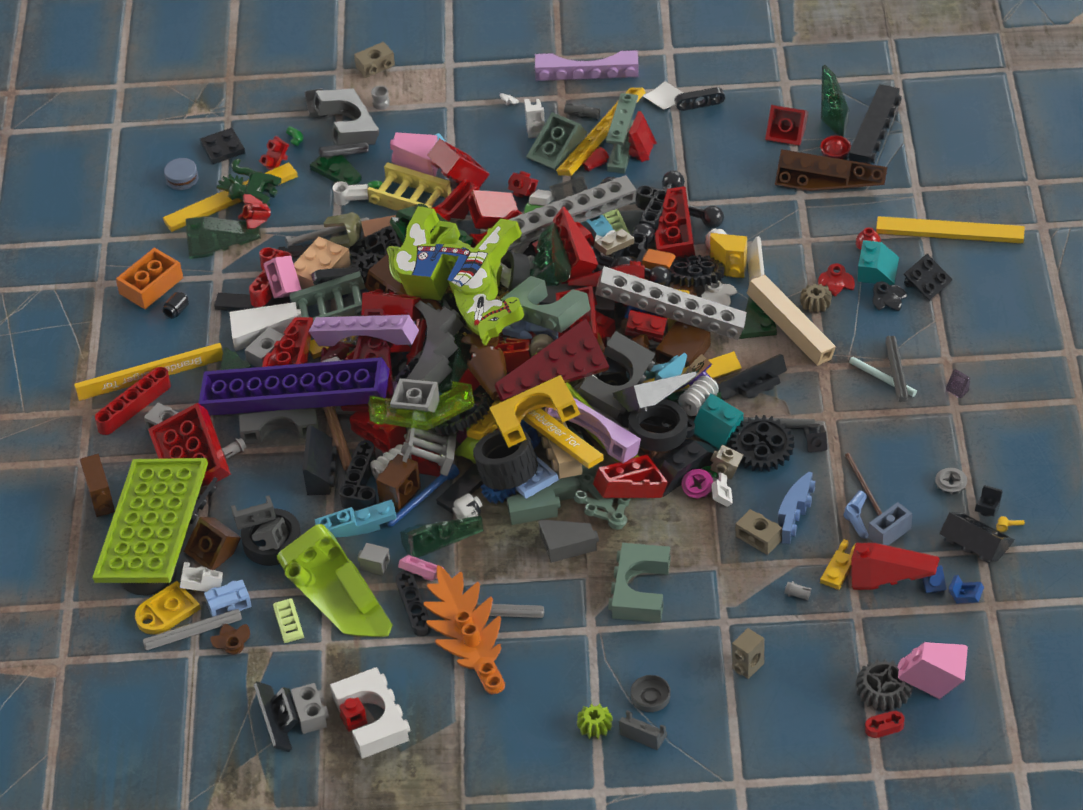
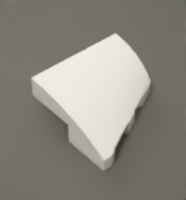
M184 562L180 588L205 592L214 587L219 588L221 587L223 572L210 570L202 566L192 568L189 562Z

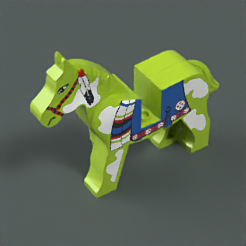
M418 206L407 226L403 245L401 247L389 246L387 248L390 273L396 281L402 283L408 295L421 297L422 299L441 300L450 285L463 320L474 333L480 336L484 346L487 345L490 338L499 336L504 327L520 321L524 316V310L518 298L510 297L504 301L495 300L498 294L496 276L498 267L501 264V258L506 254L509 246L520 238L522 234L517 221L500 219L492 229H488L486 236L474 249L453 245L461 236L456 223L439 221L435 209Z

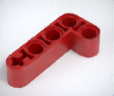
M269 247L260 250V264L263 271L249 287L252 306L262 307L273 297L264 263L275 257L291 256L290 253Z

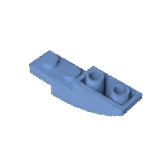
M808 472L790 488L783 499L778 512V524L780 527H783L782 543L790 544L792 536H796L797 525H795V521H799L800 514L805 515L807 507H811L812 496H810V492L814 493L816 481H812L813 472Z

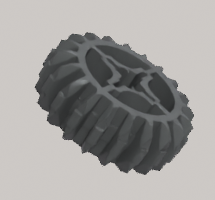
M886 658L883 662H879L876 659L875 664L869 662L867 666H863L861 672H858L856 680V692L860 696L861 702H866L867 707L873 705L874 710L881 708L883 712L886 708L892 711L894 706L900 709L902 704H906L908 698L912 695L913 686L898 679V665H895L894 660L891 663L887 662Z

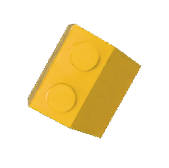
M710 233V258L714 257V260H719V263H723L725 276L744 278L747 266V236Z

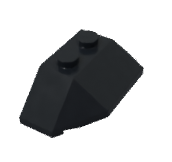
M685 439L678 447L662 451L652 457L653 463L668 481L663 497L681 486L683 477L689 471L712 465L713 462L710 460L716 449L709 443Z

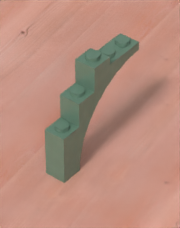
M569 426V430L583 439L582 433L578 434L572 426ZM582 464V475L588 473L595 479L599 464L589 469ZM582 475L561 478L551 486L526 499L521 494L507 497L511 525L558 517V508H561L560 501L574 498L577 489H580L579 477Z

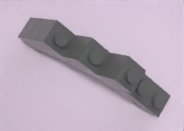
M419 301L415 307L426 319L427 340L418 363L406 379L438 382L439 385L453 371L448 365V358L458 349V346L454 343L455 338L453 336L464 324L460 320L461 316L454 309L450 311L444 307L442 310H436L430 303L425 304Z

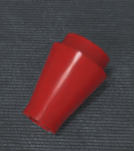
M602 147L596 148L583 163V167L590 172L592 169L607 163V159H609L608 153Z

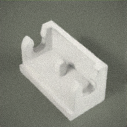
M524 99L528 138L538 137L545 125L544 108L541 107L539 99H536V105H531L529 99Z

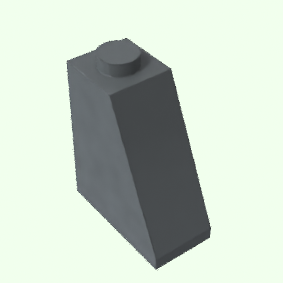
M539 520V533L551 563L597 551L596 542H599L597 531H593L590 523Z

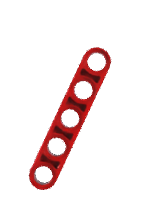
M165 367L153 369L95 414L98 432L102 435L113 433L171 387L168 370Z

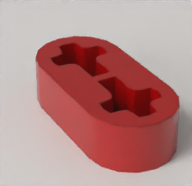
M890 711L872 716L866 720L865 732L871 738H879L900 732L904 728V715L899 711Z

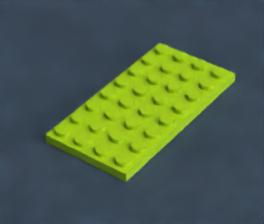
M206 458L132 460L92 577L94 583L171 582L208 466Z

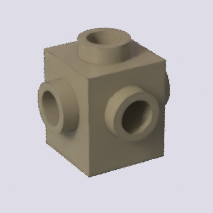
M722 445L719 452L715 450L710 461L713 464L710 470L718 474L721 472L732 480L743 454Z

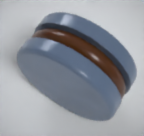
M174 159L165 166L166 183L172 189L186 190L193 187L198 181L196 164L190 159Z

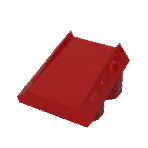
M638 111L629 130V156L644 162L650 160L649 155L654 144H657L644 115L641 111Z

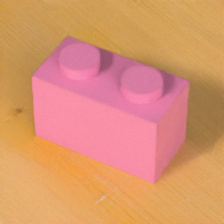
M291 256L275 257L264 263L274 298L289 297L290 293L301 290Z

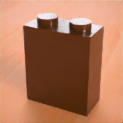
M676 321L656 348V362L660 364L668 363L674 356H681L685 352L687 354L685 367L690 366L701 354L704 355L711 346V332Z
M99 453L80 458L96 517L114 513L115 508Z

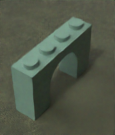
M533 276L528 277L501 299V301H504L510 297L518 298L524 310V316L521 320L560 333L590 310L587 293L574 289L554 303L537 305L548 294L545 280Z
M622 543L621 551H617V563L619 565L614 568L616 582H612L611 586L613 598H609L608 610H612V619L661 623L663 594L638 592L630 588L627 583L632 577L643 573L668 575L671 561L669 546Z

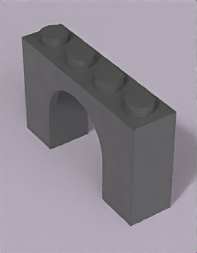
M354 89L320 90L315 92L313 106L318 115L341 114L354 120L334 122L331 137L336 145L367 142L368 145L376 143V139L379 136V128L375 125L366 106L363 105L360 96L357 95Z
M615 331L603 354L624 366L628 371L630 381L621 386H612L591 375L586 377L578 393L588 404L617 420L620 414L624 415L627 409L613 397V393L634 385L643 384L647 377L644 374L646 371L650 372L655 364L653 361L655 353Z

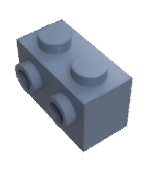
M897 502L869 523L868 539L873 543L890 545L911 529L912 513Z

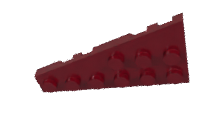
M584 319L496 382L495 389L501 402L559 375H561L565 383L607 371L609 365L587 319Z

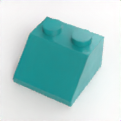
M863 240L858 264L857 282L876 284L883 281L889 285H895L899 257L882 242Z
M711 393L700 407L694 420V435L720 450L722 445L727 446L731 441L732 432H736V427H741V421H744V414Z

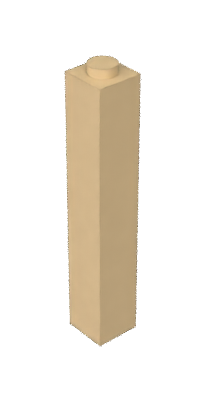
M766 275L758 278L755 277L750 281L747 295L817 366L832 359L836 346Z

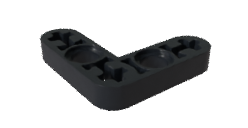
M387 226L357 241L350 247L349 253L354 259H357V255L363 256V252L370 254L371 250L373 253L384 249L387 255V248L389 246L397 245V247H401L402 243L392 226ZM374 240H378L376 245L370 246Z

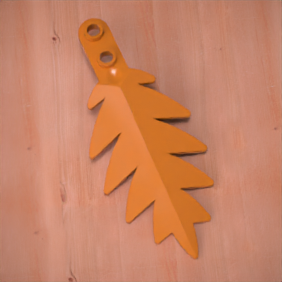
M438 565L436 570L438 584H427V588L442 602H424L423 604L429 611L445 620H427L426 623L435 631L452 638L436 639L435 642L438 646L463 658L458 659L457 664L468 669H474L485 691L489 694H498L505 688V682L494 663L501 651V644L496 645L494 648L493 646L499 633L501 617L497 616L485 627L490 615L493 599L489 597L475 609L479 597L480 583L476 582L463 594V573L459 572L451 578L447 571Z

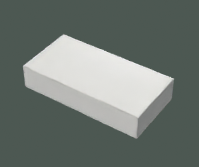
M537 190L529 197V204L545 206L555 199V192Z

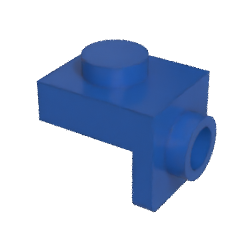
M942 565L937 567L935 575L923 578L925 594L947 590Z
M954 575L949 585V592L956 603H978L984 589L982 582L963 583L959 575Z

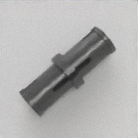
M566 102L564 113L578 115L580 118L590 117L599 119L601 109L589 107L586 104L577 105Z

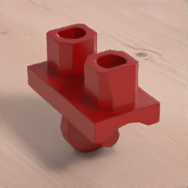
M275 136L273 140L268 141L266 145L268 151L266 155H261L259 162L269 170L279 167L282 160L286 161L288 159L285 153L289 144Z

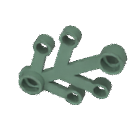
M588 473L580 476L581 490L576 491L574 496L575 502L586 504L584 510L586 515L608 520L611 528L622 529L627 523L624 511L629 505L630 498H618V507L615 511L612 507L614 498H603L593 485V476ZM584 491H590L595 499L587 497ZM597 508L604 509L606 512L597 510Z

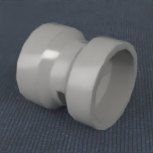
M382 85L374 87L371 90L373 107L378 110L388 108L390 100L387 87Z

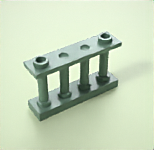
M620 94L606 138V143L613 144L607 172L625 174L630 158L629 130L634 121L632 116L638 95Z
M360 271L289 294L292 303L296 302L297 309L301 310V317H309L307 307L314 304L318 305L320 316L316 317L364 316L361 315L362 299L359 290L366 287ZM353 293L355 304L344 307L342 295ZM335 298L337 310L327 313L324 301Z

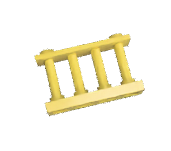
M387 162L384 166L385 181L378 190L371 187L367 189L370 203L398 211L423 204L417 202V200L424 191L432 193L424 204L428 208H432L439 196L447 198L450 195L451 184L448 180ZM392 182L401 184L394 194L385 192ZM407 187L416 189L410 199L401 197Z

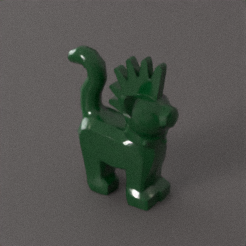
M233 160L231 164L233 172L249 176L247 185H243V177L239 179L238 175H236L234 179L229 174V179L223 176L222 179L224 181H218L220 185H217V189L229 192L228 197L231 200H243L244 194H250L270 207L268 203L270 198L264 195L263 192L270 193V197L275 198L278 193L275 186L281 184V178L271 174L256 172L248 167H239L238 165L241 160Z

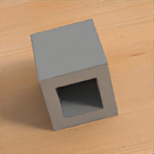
M366 543L364 549L360 550L358 554L361 570L383 576L391 561L389 548Z

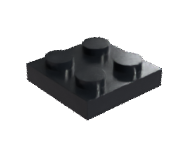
M233 128L200 138L201 145L212 164L245 154V148Z

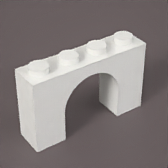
M377 667L330 684L332 697L339 712V705L343 704L346 699L357 697L362 704L373 703L385 710L382 717L376 722L352 731L354 743L362 759L409 741V724L407 720L402 719L403 713L400 705H395L392 689H387L386 677L384 674L379 673Z

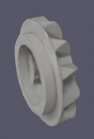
M945 468L937 473L935 483L937 484V489H942L943 493L950 492L952 495L953 492L960 493L962 489L966 488L967 476L959 469ZM950 477L954 482L952 485L949 484Z

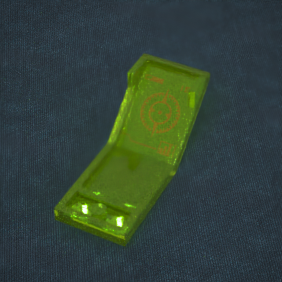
M452 381L451 389L439 396L435 413L390 407L392 399L370 396L368 401L370 421L376 424L384 423L427 431L474 406L472 385Z

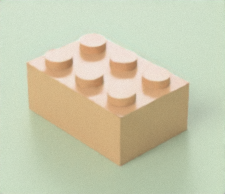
M318 237L294 263L301 290L315 286L311 277L314 271L348 268L351 265L349 248Z

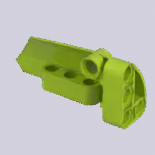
M323 524L313 526L278 553L277 559L284 569L286 577L343 634L364 637L389 636L393 624L356 566L348 559L334 535Z

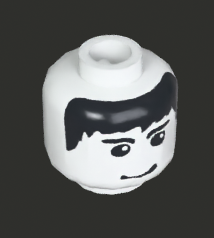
M465 494L454 501L452 510L459 521L468 523L480 516V507L483 505L477 496L473 497L471 494Z

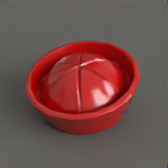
M835 135L825 138L821 142L820 148L825 157L843 160L851 149V143L848 139Z

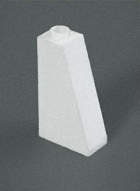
M296 302L229 312L234 349L239 351L247 348L268 327L284 334L295 317H301V310L297 309Z

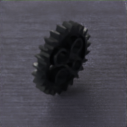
M684 255V258L678 256L668 269L671 273L670 282H673L674 285H687L688 288L690 286L697 288L699 285L704 287L705 284L711 286V283L716 284L717 281H721V278L724 277L723 263H719V260H714V257L708 258V256L691 255L688 257Z
M473 392L471 395L466 394L464 400L460 396L456 400L457 403H455V400H452L453 403L448 404L442 410L444 412L442 413L443 416H441L440 412L435 413L434 426L431 421L435 433L442 436L446 433L450 435L452 432L456 434L459 430L464 431L466 427L471 428L472 424H477L478 420L484 419L483 416L488 414L487 411H490L492 406L488 396L485 393L481 394L479 392L475 394ZM459 402L458 409L455 412H453L452 410L455 407L454 405H457ZM459 409L462 411L465 418H462L458 412Z
M755 415V420L748 417V423L741 421V427L737 426L736 432H732L731 449L743 454L739 464L745 462L744 468L751 465L752 471L757 467L760 472L763 471V468L770 472V467L773 466L777 470L778 464L784 466L785 460L789 461L790 455H793L794 435H791V429H787L786 423L780 425V419L773 421V416L769 420L766 419L765 415H763L762 419Z

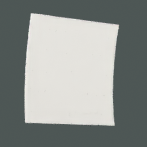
M664 81L656 89L643 95V97L662 109H667L675 104V97L683 92Z

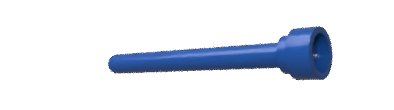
M452 463L447 476L441 474L400 509L396 513L397 519L387 522V526L393 527L442 483L458 476L460 473L458 468Z

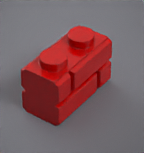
M630 310L625 335L636 337L640 334H646L648 340L661 343L667 318Z

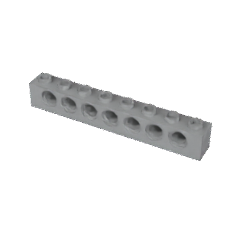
M625 175L509 219L518 222L522 234L520 238L509 246L508 250L553 234V218L562 207H566L575 222L581 223L636 202V188Z
M605 266L599 276L595 295L736 340L739 339L745 325L747 312Z

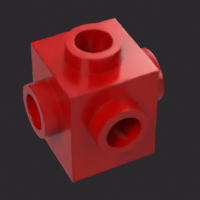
M520 171V173L513 172L508 180V189L513 191L515 196L523 198V195L530 197L535 192L539 180L531 178L530 173Z

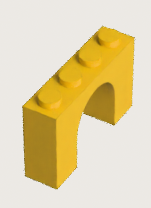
M561 375L490 407L493 418L508 448L526 440L520 423L523 417L532 410L542 407L552 408L557 412L562 423L581 415L575 399Z

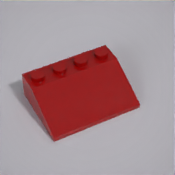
M199 403L148 429L158 459H207L208 466L201 487L209 485L214 477L218 478L216 481L218 482L231 475L208 410Z

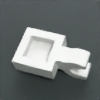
M720 472L719 479L712 478V496L716 502L728 507L733 503L732 491L727 486V476Z

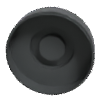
M642 676L631 686V701L639 710L656 712L666 707L670 701V686L665 679L659 676Z

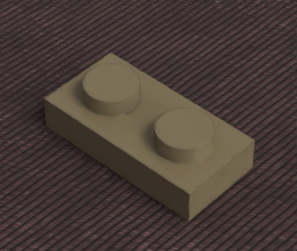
M621 229L595 240L594 247L607 256L634 244V237Z

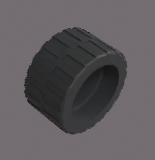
M500 430L487 434L477 442L473 450V456L481 481L485 486L498 490L512 489L526 483L534 476L537 471L538 462L530 437L526 432H524L526 440L509 448Z

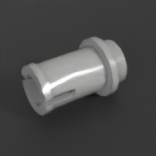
M236 438L234 442L222 448L226 460L240 451L244 452L246 444L242 438Z
M794 581L792 583L787 582L785 594H788V597L792 595L808 601L812 588L794 584Z

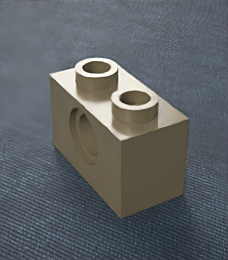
M385 42L354 54L355 66L365 78L395 66L394 53Z
M751 509L735 524L736 537L766 555L782 541V527Z
M747 628L732 643V668L737 674L749 679L764 664V638Z

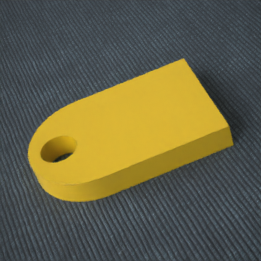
M175 581L140 604L135 612V619L138 628L142 632L157 635L170 630L199 611L201 607L186 589L180 588V583ZM147 619L152 620V622L148 624L143 623V621Z

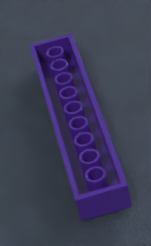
M380 357L205 371L199 404L208 410L210 416L384 403L390 369L383 358Z

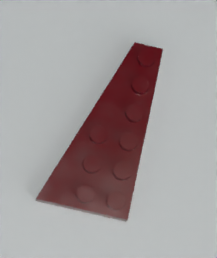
M365 309L364 316L386 315L383 309ZM359 335L353 360L383 358L390 369L385 402L341 406L343 411L396 412V408L390 407L394 395L389 341Z

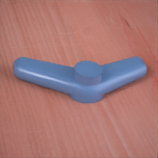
M860 490L845 507L843 516L851 522L860 538L867 539L868 532L860 517L861 508L867 495Z

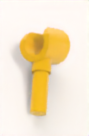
M1001 516L996 524V529L1000 532H1006L1008 526L1024 525L1025 522L1024 520L1012 521Z

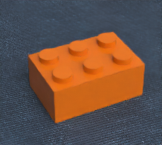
M154 247L116 278L120 295L146 309L182 280L183 274L180 262Z

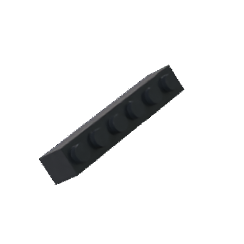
M879 84L849 151V161L866 164L875 163L877 152L881 150L882 140H885L887 129L891 127L892 117H895L897 106L901 104L900 88Z

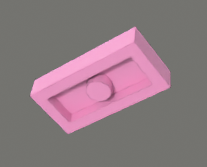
M410 555L399 560L398 567L405 571L418 574L425 580L432 581L437 578L436 570L438 565Z

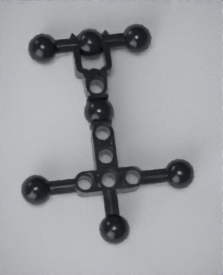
M671 170L663 176V190L650 186H640L636 190V206L645 211L639 224L633 228L631 236L634 237V244L616 251L614 259L601 255L599 250L591 246L598 265L612 268L623 264H630V261L634 260L629 256L636 257V261H641L642 265L648 244L654 240L659 226V218L662 215L667 189L684 186V177L680 172ZM607 177L600 184L612 181L615 177ZM688 205L690 216L702 219V222L708 228H717L724 221V213L717 206H708L705 209ZM655 266L652 269L645 268L644 278L648 279V281L668 286L671 281V273L664 266Z

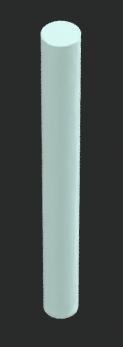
M851 357L850 364L895 387L893 377L855 357ZM906 385L908 395L914 397L917 390Z

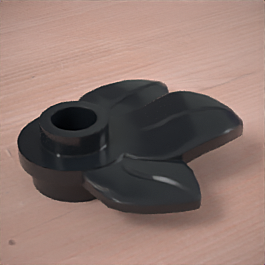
M883 281L877 282L873 287L874 297L872 301L878 310L888 306L891 309L900 311L901 299L907 297L904 289L897 285H889Z

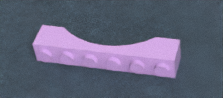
M638 50L620 51L615 55L595 61H573L554 54H535L536 81L639 77Z
M410 315L316 317L309 330L318 346H335L341 339L357 335L380 338L395 345H412L419 331Z
M575 399L581 415L568 421L578 424L593 433L603 443L607 453L622 463L638 454L641 442L639 437ZM549 407L541 408L550 416L560 418L554 409Z

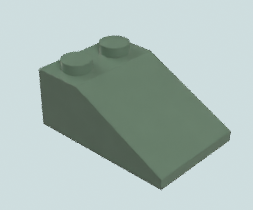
M552 112L526 157L556 170L583 141L587 132L581 124Z

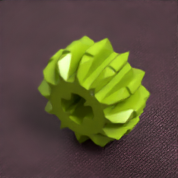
M591 703L589 708L583 706L582 711L578 712L577 727L582 735L587 734L589 739L592 736H596L599 739L600 735L606 736L607 731L611 730L612 715L609 713L608 708H602L600 703L597 706Z

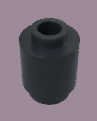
M175 292L165 302L162 309L163 313L171 319L178 317L189 305L188 297L184 293Z

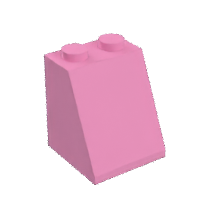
M395 133L394 140L391 139L390 150H393L392 163L436 177L438 168L430 163L432 160L427 154L438 141L437 135Z
M924 642L899 661L898 679L941 699L965 680L968 647L958 644Z

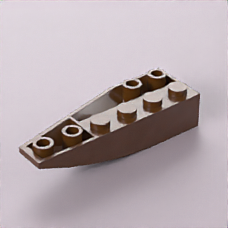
M781 149L775 185L809 191L885 185L888 167Z
M388 254L369 269L365 282V287L369 291L380 289L383 290V293L396 292L398 295L407 294L402 283L396 281L390 273ZM421 298L423 303H430L436 310L443 309L437 300ZM420 313V319H421V320H422V319L426 320V319L423 317V315Z

